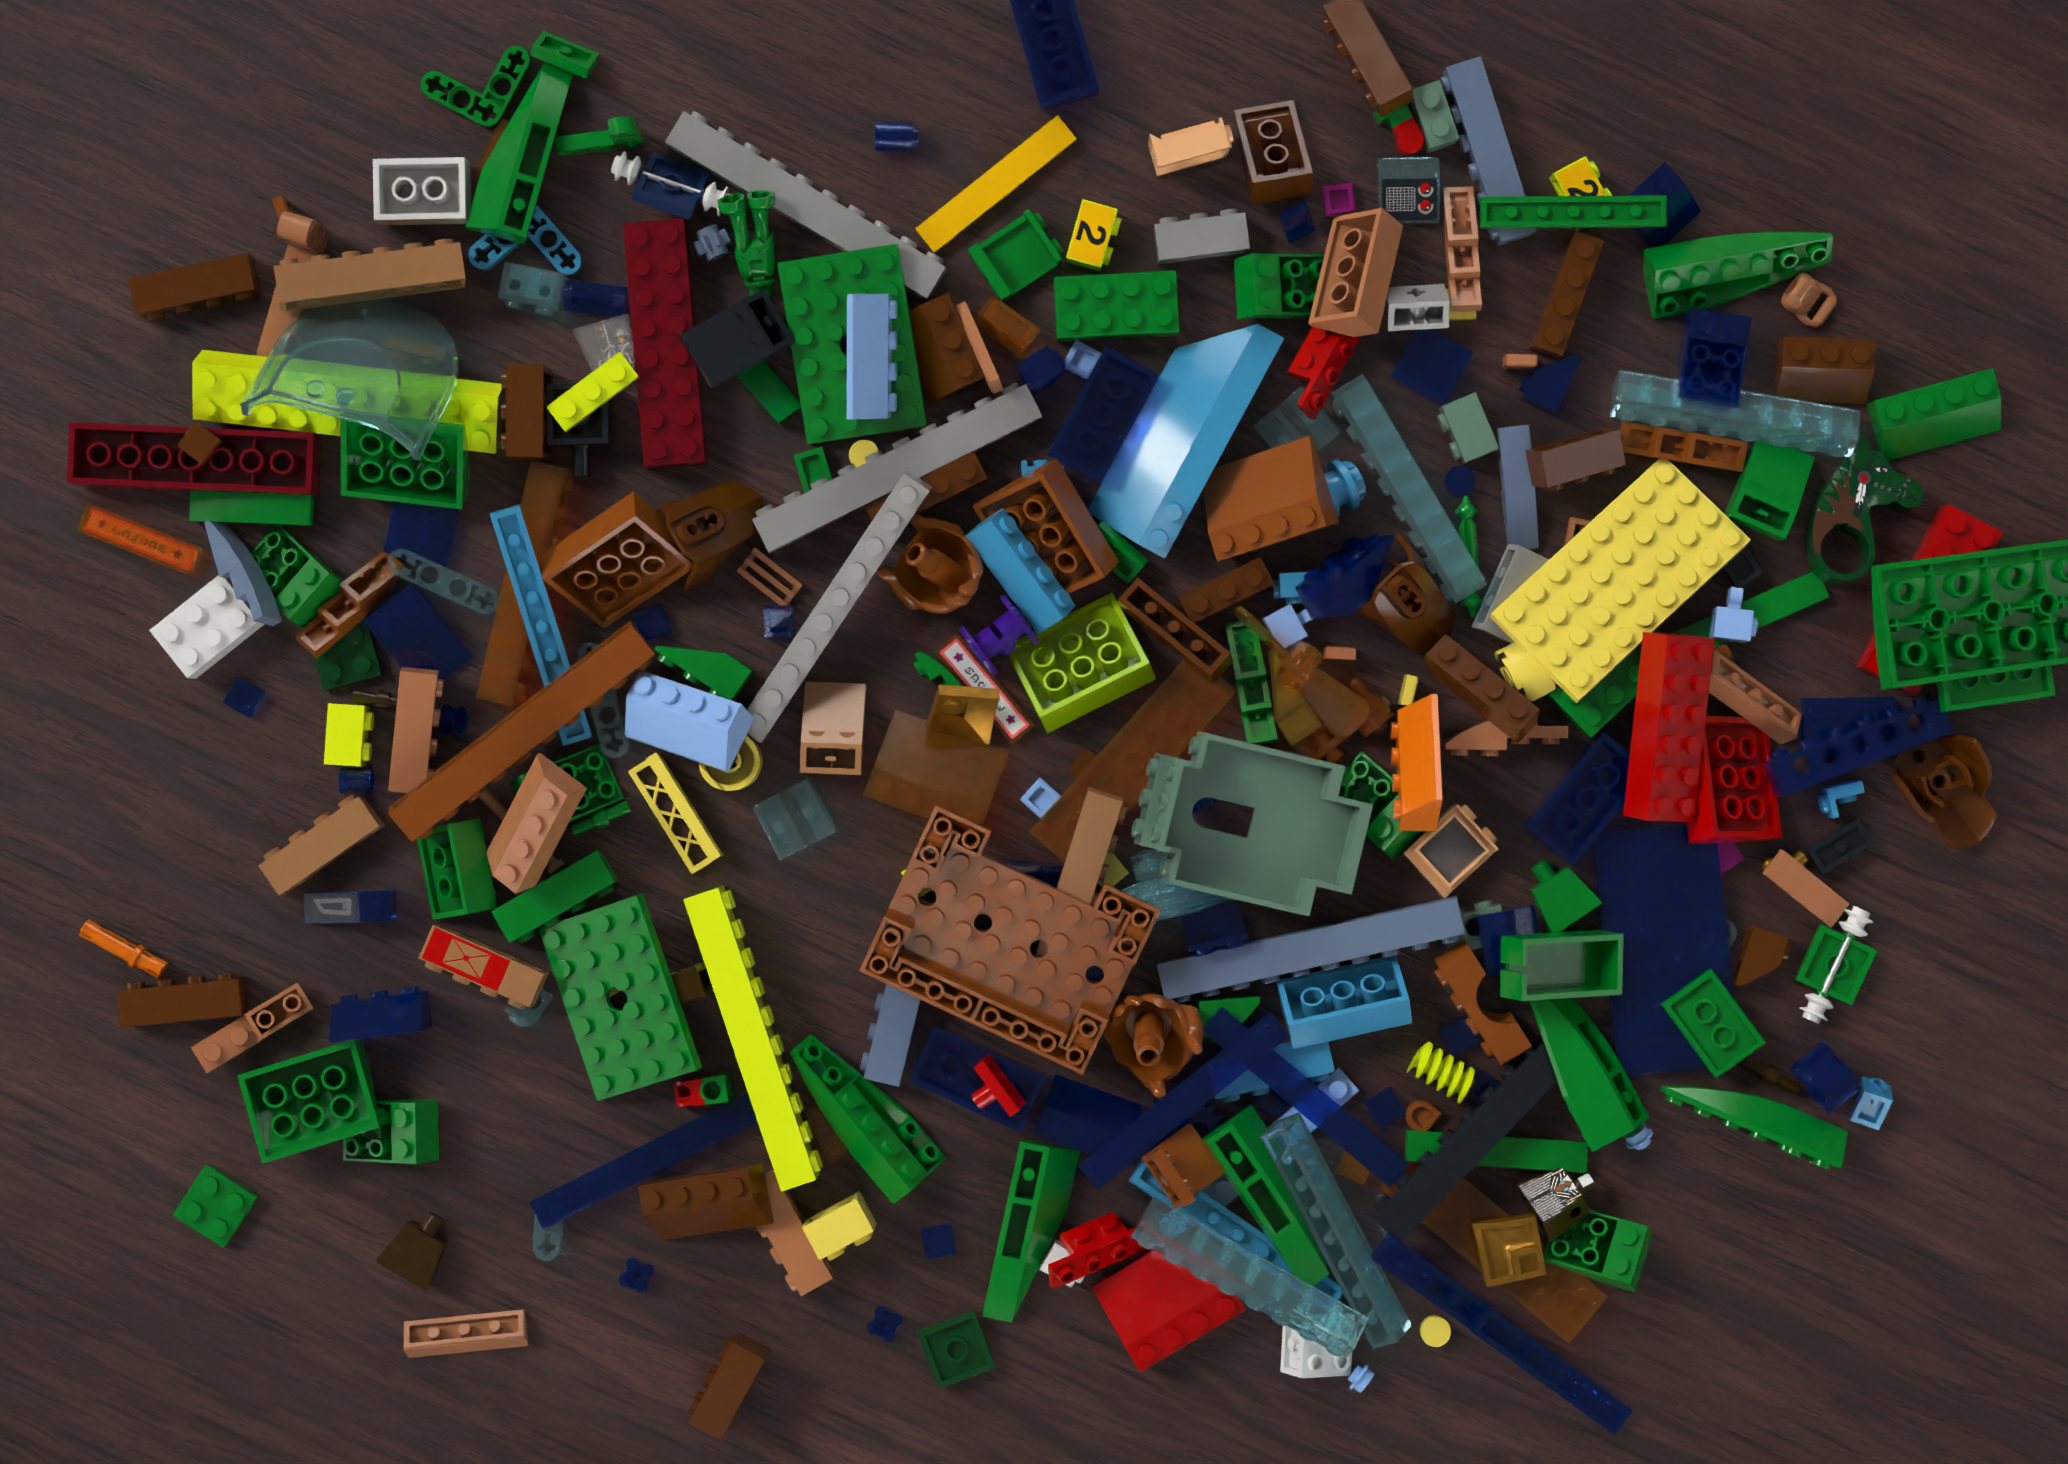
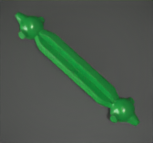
M1463 496L1462 504L1455 510V514L1462 519L1459 526L1463 589L1467 594L1464 600H1461V605L1469 611L1471 618H1475L1483 602V599L1477 595L1480 588L1476 525L1472 519L1475 514H1478V509L1471 504L1468 496Z

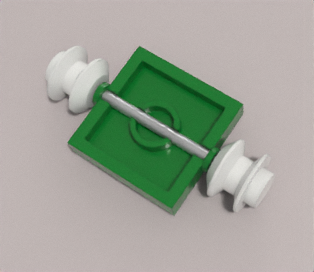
M1853 906L1851 911L1845 909L1849 917L1847 921H1839L1841 928L1846 931L1843 934L1819 924L1795 975L1794 980L1816 989V993L1819 994H1805L1809 1001L1807 1007H1799V1009L1804 1011L1802 1017L1817 1024L1820 1023L1821 1019L1828 1021L1824 1016V1012L1826 1009L1834 1008L1830 1000L1826 999L1828 996L1852 1006L1877 953V950L1855 940V936H1867L1868 934L1864 927L1866 923H1873L1872 920L1868 919L1870 913Z

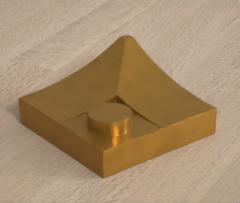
M938 685L928 718V730L951 733L975 741L983 746H989L995 713L1000 700L999 689Z
M1534 1213L1471 1222L1486 1287L1547 1275Z

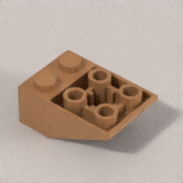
M805 681L799 773L863 775L866 684Z

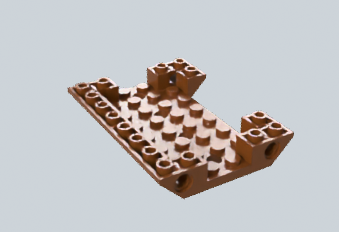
M935 805L859 971L1083 1075L1109 1021L1111 1011L1133 965L1136 964L1161 909L1106 883L1093 905L982 854L992 830ZM924 888L932 889L936 893V901L932 904L923 903L919 897L920 891ZM980 914H986L992 919V926L987 930L979 929L975 924V918ZM1036 940L1044 941L1048 946L1047 953L1042 956L1035 955L1030 947L1032 942ZM1089 967H1100L1104 972V977L1096 982L1089 980L1086 975Z

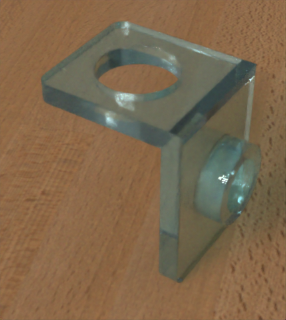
M542 988L540 993L542 1002L537 1009H530L526 1006L522 1010L509 1005L504 1011L510 1015L509 1020L522 1028L525 1026L530 1028L537 1023L553 999V995Z

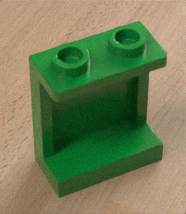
M1029 209L1026 210L1021 217L982 243H976L968 249V254L1001 303H1004L1063 262L1060 255L1064 251L1055 238L1049 240L1043 231L1047 226L1038 212L1033 215Z

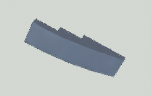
M1529 425L1498 428L1499 466L1502 483L1501 497L1507 545L1514 544L1526 549L1539 548L1535 486H1532L1525 451L1531 449Z
M211 520L204 522L219 577L231 580L236 599L249 603L253 621L270 626L280 623L282 619L273 593L259 565L245 544L229 526Z

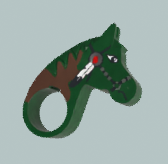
M1864 434L1855 440L1852 454L1833 471L1815 500L1806 527L1805 547L1809 567L1816 577L1832 585H1844L1864 575L1873 564L1875 543L1869 510H1880L1888 506L1895 512L1907 513L1921 504L1924 495L1921 485L1916 480L1901 475L1890 467L1889 462L1884 457L1885 452L1870 448ZM1840 529L1841 532L1850 535L1858 543L1861 551V561L1854 573H1837L1825 564L1821 555V543L1828 532Z

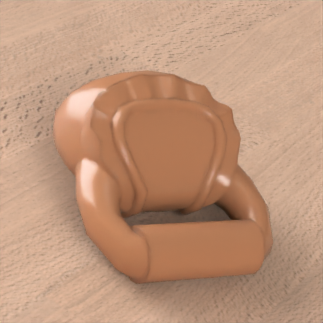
M1803 272L1798 274L1789 284L1781 298V304L1786 310L1794 313L1805 326L1817 328L1824 324L1836 306L1837 297L1830 287ZM1821 293L1826 294V299L1812 320H1810L1807 315L1808 311H1811V307L1817 298L1820 297Z

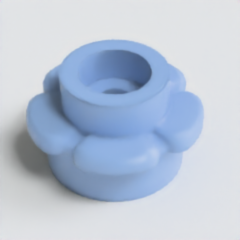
M1643 1123L1634 1131L1624 1135L1627 1143L1626 1146L1629 1149L1635 1148L1636 1150L1646 1148L1651 1143L1652 1129H1648Z
M1357 1365L1347 1379L1351 1382L1350 1390L1354 1388L1361 1393L1375 1375V1373L1368 1369L1369 1365H1365L1363 1368Z

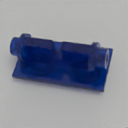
M567 279V287L563 289V299H565L564 310L624 318L628 287Z

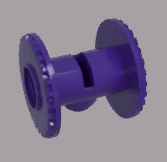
M1001 595L999 598L1008 611L996 619L990 627L987 626L974 637L970 636L963 625L959 628V631L967 640L968 646L994 676L998 674V671L989 660L998 653L1003 655L1012 653L1016 648V640L1026 633L1035 645L1039 643L1029 623L1005 595Z

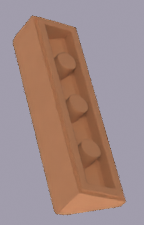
M1714 651L1709 693L1776 742L1784 744L1796 739L1802 713L1718 651Z
M525 1309L404 1321V1352L409 1358L528 1346Z

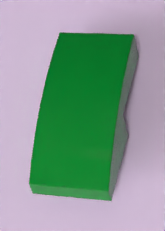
M922 652L915 654L918 661L913 664L922 679L928 676L930 681H933L942 675L944 680L940 682V685L962 686L939 662Z

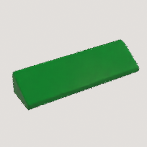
M767 363L738 376L779 425L801 408V403Z

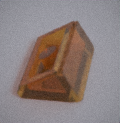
M991 296L975 320V324L979 329L1020 358L1025 357L1041 331L1039 327L995 296Z

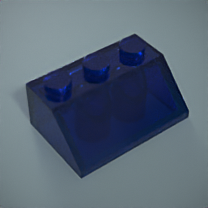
M418 986L400 988V994L389 995L388 990L370 992V998L359 999L358 994L339 996L340 1002L331 1004L329 1040L330 1043L418 1032L431 1027L432 1020L428 990L419 991Z
M1055 1074L1035 1129V1135L1122 1165L1141 1104Z

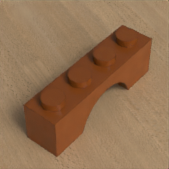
M1466 940L1434 958L1439 968L1434 971L1443 987L1449 984L1454 991L1450 998L1459 1011L1465 1009L1470 1016L1465 1021L1474 1035L1480 1032L1485 1041L1480 1044L1489 1059L1496 1057L1499 1064L1503 1065L1532 1047L1511 1012L1502 1014L1491 1013L1482 1009L1477 1004V989L1486 973Z

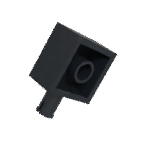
M546 383V406L577 383ZM612 398L568 432L562 429L547 409V445L552 448L569 447L572 450V477L591 476L590 449H593V447L613 446Z

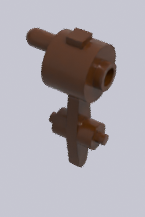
M1355 677L1351 679L1350 686L1361 698L1357 704L1345 713L1351 723L1333 738L1327 730L1321 733L1316 729L1312 733L1315 738L1311 742L1318 750L1309 758L1320 760L1324 757L1327 762H1336V764L1341 765L1344 762L1341 757L1345 752L1339 744L1356 730L1364 738L1372 732L1377 736L1390 725L1387 720L1394 714L1388 707L1391 705V702L1385 695L1380 697L1375 690L1371 692L1360 678Z

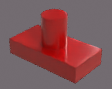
M991 1054L985 1056L973 1067L985 1083L984 1086L971 1094L974 1103L980 1109H983L997 1099L1009 1117H1011L1026 1104Z

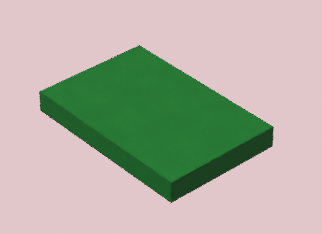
M1711 968L1660 1003L1716 1079L1766 1044Z

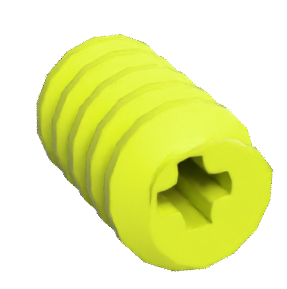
M1429 1041L1426 1042L1414 1055L1408 1066L1407 1073L1415 1067L1417 1068L1415 1078L1419 1079L1423 1074H1427V1085L1437 1080L1436 1091L1439 1092L1445 1086L1448 1087L1446 1097L1450 1098L1453 1094L1458 1093L1457 1103L1460 1105L1474 1083L1475 1069L1469 1067L1463 1071L1464 1062L1460 1060L1453 1065V1055L1448 1054L1443 1058V1050L1441 1048H1437L1432 1052L1433 1044Z

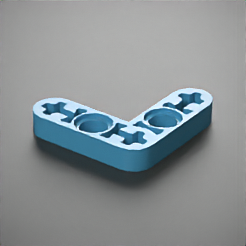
M536 205V212L533 217L540 225L544 220L547 224L539 227L534 235L531 234V231L536 230V228L531 224L527 238L529 237L561 274L575 276L582 270L583 258ZM546 231H553L557 235V242L552 247H544L541 244V235ZM485 234L470 248L468 253L469 260L478 270H490L520 244L511 242L504 245L498 241V237ZM492 238L494 244L502 251L497 254L496 250L493 249L487 255L490 259L487 263L483 261L477 263L476 260L479 258L478 250L488 251L492 246L487 242ZM563 243L567 245V247L562 248L563 252L568 257H573L574 255L576 257L573 260L575 267L572 269L568 266L564 269L561 267L564 261L557 253L554 258L551 257V254L560 250Z

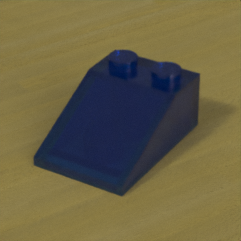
M409 584L363 620L401 667L439 670L438 679H445L473 657L418 584Z

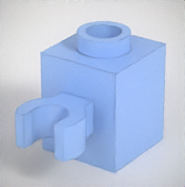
M1728 588L1726 607L1717 606L1712 609L1709 638L1747 643L1751 641V636H1756L1758 620L1753 618L1754 611L1740 609L1743 588Z
M1291 604L1263 618L1262 621L1278 650L1281 651L1286 648L1287 652L1290 653L1303 646L1302 639L1308 636L1302 625L1318 617L1320 613L1314 604L1296 614Z

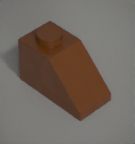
M1748 925L1730 983L1743 986L1780 967L1781 962L1787 960L1791 945L1787 944L1789 937Z

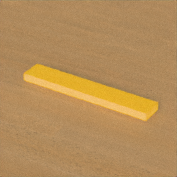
M1057 115L915 228V230L935 254L1077 141V138Z

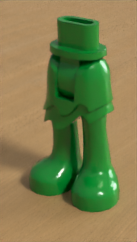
M769 190L748 192L747 198L755 230V236L751 240L748 231L744 194L735 193L718 199L719 211L722 214L729 215L733 225L736 241L735 259L739 272L744 279V285L749 288L750 296L764 289L768 296L774 295L772 283L776 280L774 275L775 240H773L774 232L769 233L768 209L775 204V193Z

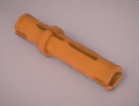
M88 919L80 930V937L128 962L129 967L133 969L137 967L158 980L162 978L168 968L169 962L146 951V947L143 945L137 946L112 931L103 928L91 919Z

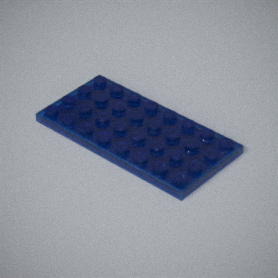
M1687 824L1592 834L1598 898L1602 902L1599 905L1602 930L1623 934L1622 995L1609 996L1615 1055L1627 1076L1707 1068L1660 1003L1709 968L1714 971L1734 999L1718 844L1689 843Z

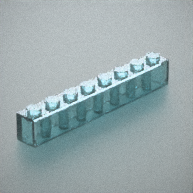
M1623 370L1618 371L1612 385L1610 417H1616L1623 421L1634 420L1649 423L1653 426H1669L1680 428L1683 431L1710 433L1717 437L1740 438L1746 442L1770 443L1776 447L1799 448L1805 452L1829 453L1835 457H1849L1859 442L1860 410Z
M1361 374L1333 391L1331 394L1335 400L1330 402L1339 418L1344 415L1350 426L1346 430L1353 442L1356 444L1360 441L1366 452L1361 455L1369 469L1376 468L1381 476L1377 483L1385 496L1391 493L1397 503L1392 508L1401 522L1407 520L1412 531L1408 532V535L1416 548L1422 546L1428 557L1423 560L1432 575L1437 572L1443 583L1439 587L1448 601L1453 599L1455 603H1459L1488 586L1487 580L1366 376Z
M1300 1112L1276 1120L1260 1137L1372 1349L1398 1342L1412 1324Z
M1155 1196L1146 1206L1131 1235L1142 1247L1157 1251L1164 1255L1168 1262L1185 1267L1198 1279L1208 1280L1218 1286L1221 1292L1236 1296L1243 1300L1249 1308L1266 1313L1277 1324L1294 1329L1299 1332L1302 1338L1317 1342L1334 1356L1346 1358L1355 1349L1369 1319Z

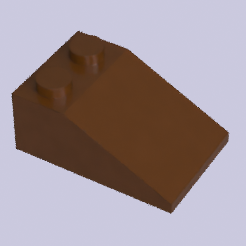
M1290 100L1234 110L1245 179L1252 205L1312 195L1313 171L1294 101Z

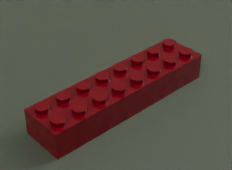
M684 218L623 223L635 371L639 376L636 383L644 467L652 470L708 465L700 370L679 337L696 326L687 222Z
M69 422L67 484L89 487L319 496L321 436L316 433L206 428L221 439L222 442L206 463L202 465L177 446L191 427Z

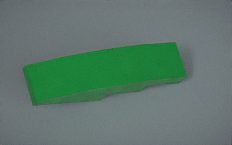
M190 491L189 521L206 522L211 520L230 524L313 526L314 495Z
M1255 618L1225 623L1229 652L1233 659L1232 668L1247 743L1259 746L1277 743L1278 737Z

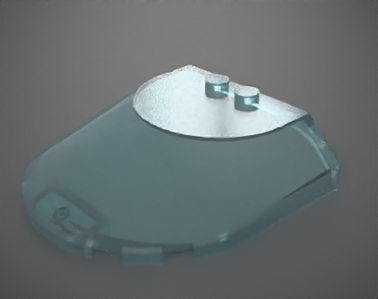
M386 298L317 307L296 319L279 337L240 404L242 414L250 416L254 406L263 403H280L315 411L378 429L390 435L408 449L412 454V459L420 460L455 389L459 369L457 350L451 335L437 319L424 310L406 302Z

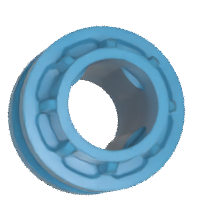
M1337 459L1327 463V473L1324 476L1337 517H1339L1340 506H1343L1348 511L1359 507L1360 501L1363 500L1366 494V487L1359 470L1353 463L1348 461L1341 462Z

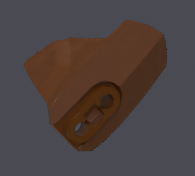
M733 480L700 492L685 500H672L655 509L659 515L666 516V527L683 555L693 560V570L683 586L686 593L711 578L716 568L748 538L758 533L752 519L757 517L755 512L764 507L761 495L750 487Z
M1398 532L1395 537L1408 553V561L1400 563L1390 558L1388 562L1395 569L1376 586V589L1372 588L1368 583L1363 585L1368 598H1360L1341 590L1335 595L1354 614L1368 618L1402 641L1415 654L1426 653L1445 634L1450 637L1456 614L1442 591L1427 573L1423 559Z
M1954 734L1922 736L1896 754L1892 767L1894 771L1892 778L1897 788L1912 808L1922 818L1927 820L1950 848H1964L1975 845L1988 834L1997 817L1995 810L1985 795L1992 781V765L1977 739ZM1916 750L1921 753L1922 762L1920 763L1915 762L1912 758ZM1935 776H1937L1939 779V784L1937 786H1934L1933 779Z

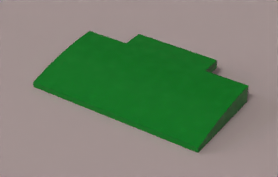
M2068 539L1871 566L1873 622L1881 690L1936 682L1940 712L2056 696L2051 665L2068 663Z

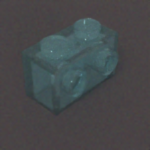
M505 262L498 298L505 302V307L523 311V307L527 306L535 308L534 313L552 317L553 312L562 314L569 278L562 273Z

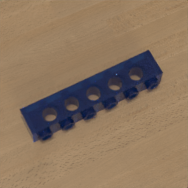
M1927 694L1911 700L1913 706L1903 710L1901 705L1884 710L1885 716L1874 720L1873 716H1868L1855 721L1856 727L1845 731L1844 726L1826 732L1828 738L1816 741V738L1813 737L1798 743L1799 749L1788 752L1787 748L1769 754L1771 759L1762 763L1775 797L1785 796L1954 732L1947 712H1940L1939 698L1931 699L1930 695ZM1911 715H1915L1919 719V727L1916 731H1912L1908 726V719ZM1883 725L1889 727L1891 731V737L1887 742H1884L1879 735ZM1854 736H1858L1863 743L1862 749L1858 753L1854 752L1851 748V740ZM1827 746L1834 752V759L1829 764L1822 758V752ZM1798 757H1801L1806 763L1805 771L1802 774H1798L1793 767L1794 761Z

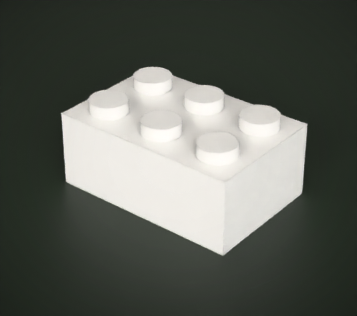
M465 157L373 159L374 221L381 226L466 224L471 209V163Z
M218 575L149 631L187 678L197 679L264 624L253 621L248 602L236 599L231 580L219 577Z

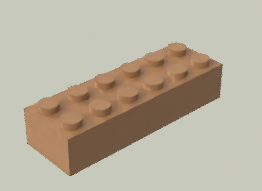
M441 239L434 241V246L422 247V243L405 244L402 250L392 251L391 247L374 248L371 254L361 255L360 251L355 250L343 252L340 258L330 259L329 255L323 254L310 257L311 261L298 263L296 258L279 261L280 265L274 266L281 312L465 288L466 276L460 242L453 243V239Z

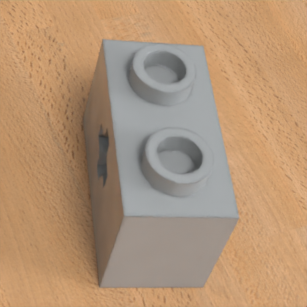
M1445 285L1389 287L1383 311L1387 330L1403 331L1449 328L1450 300Z

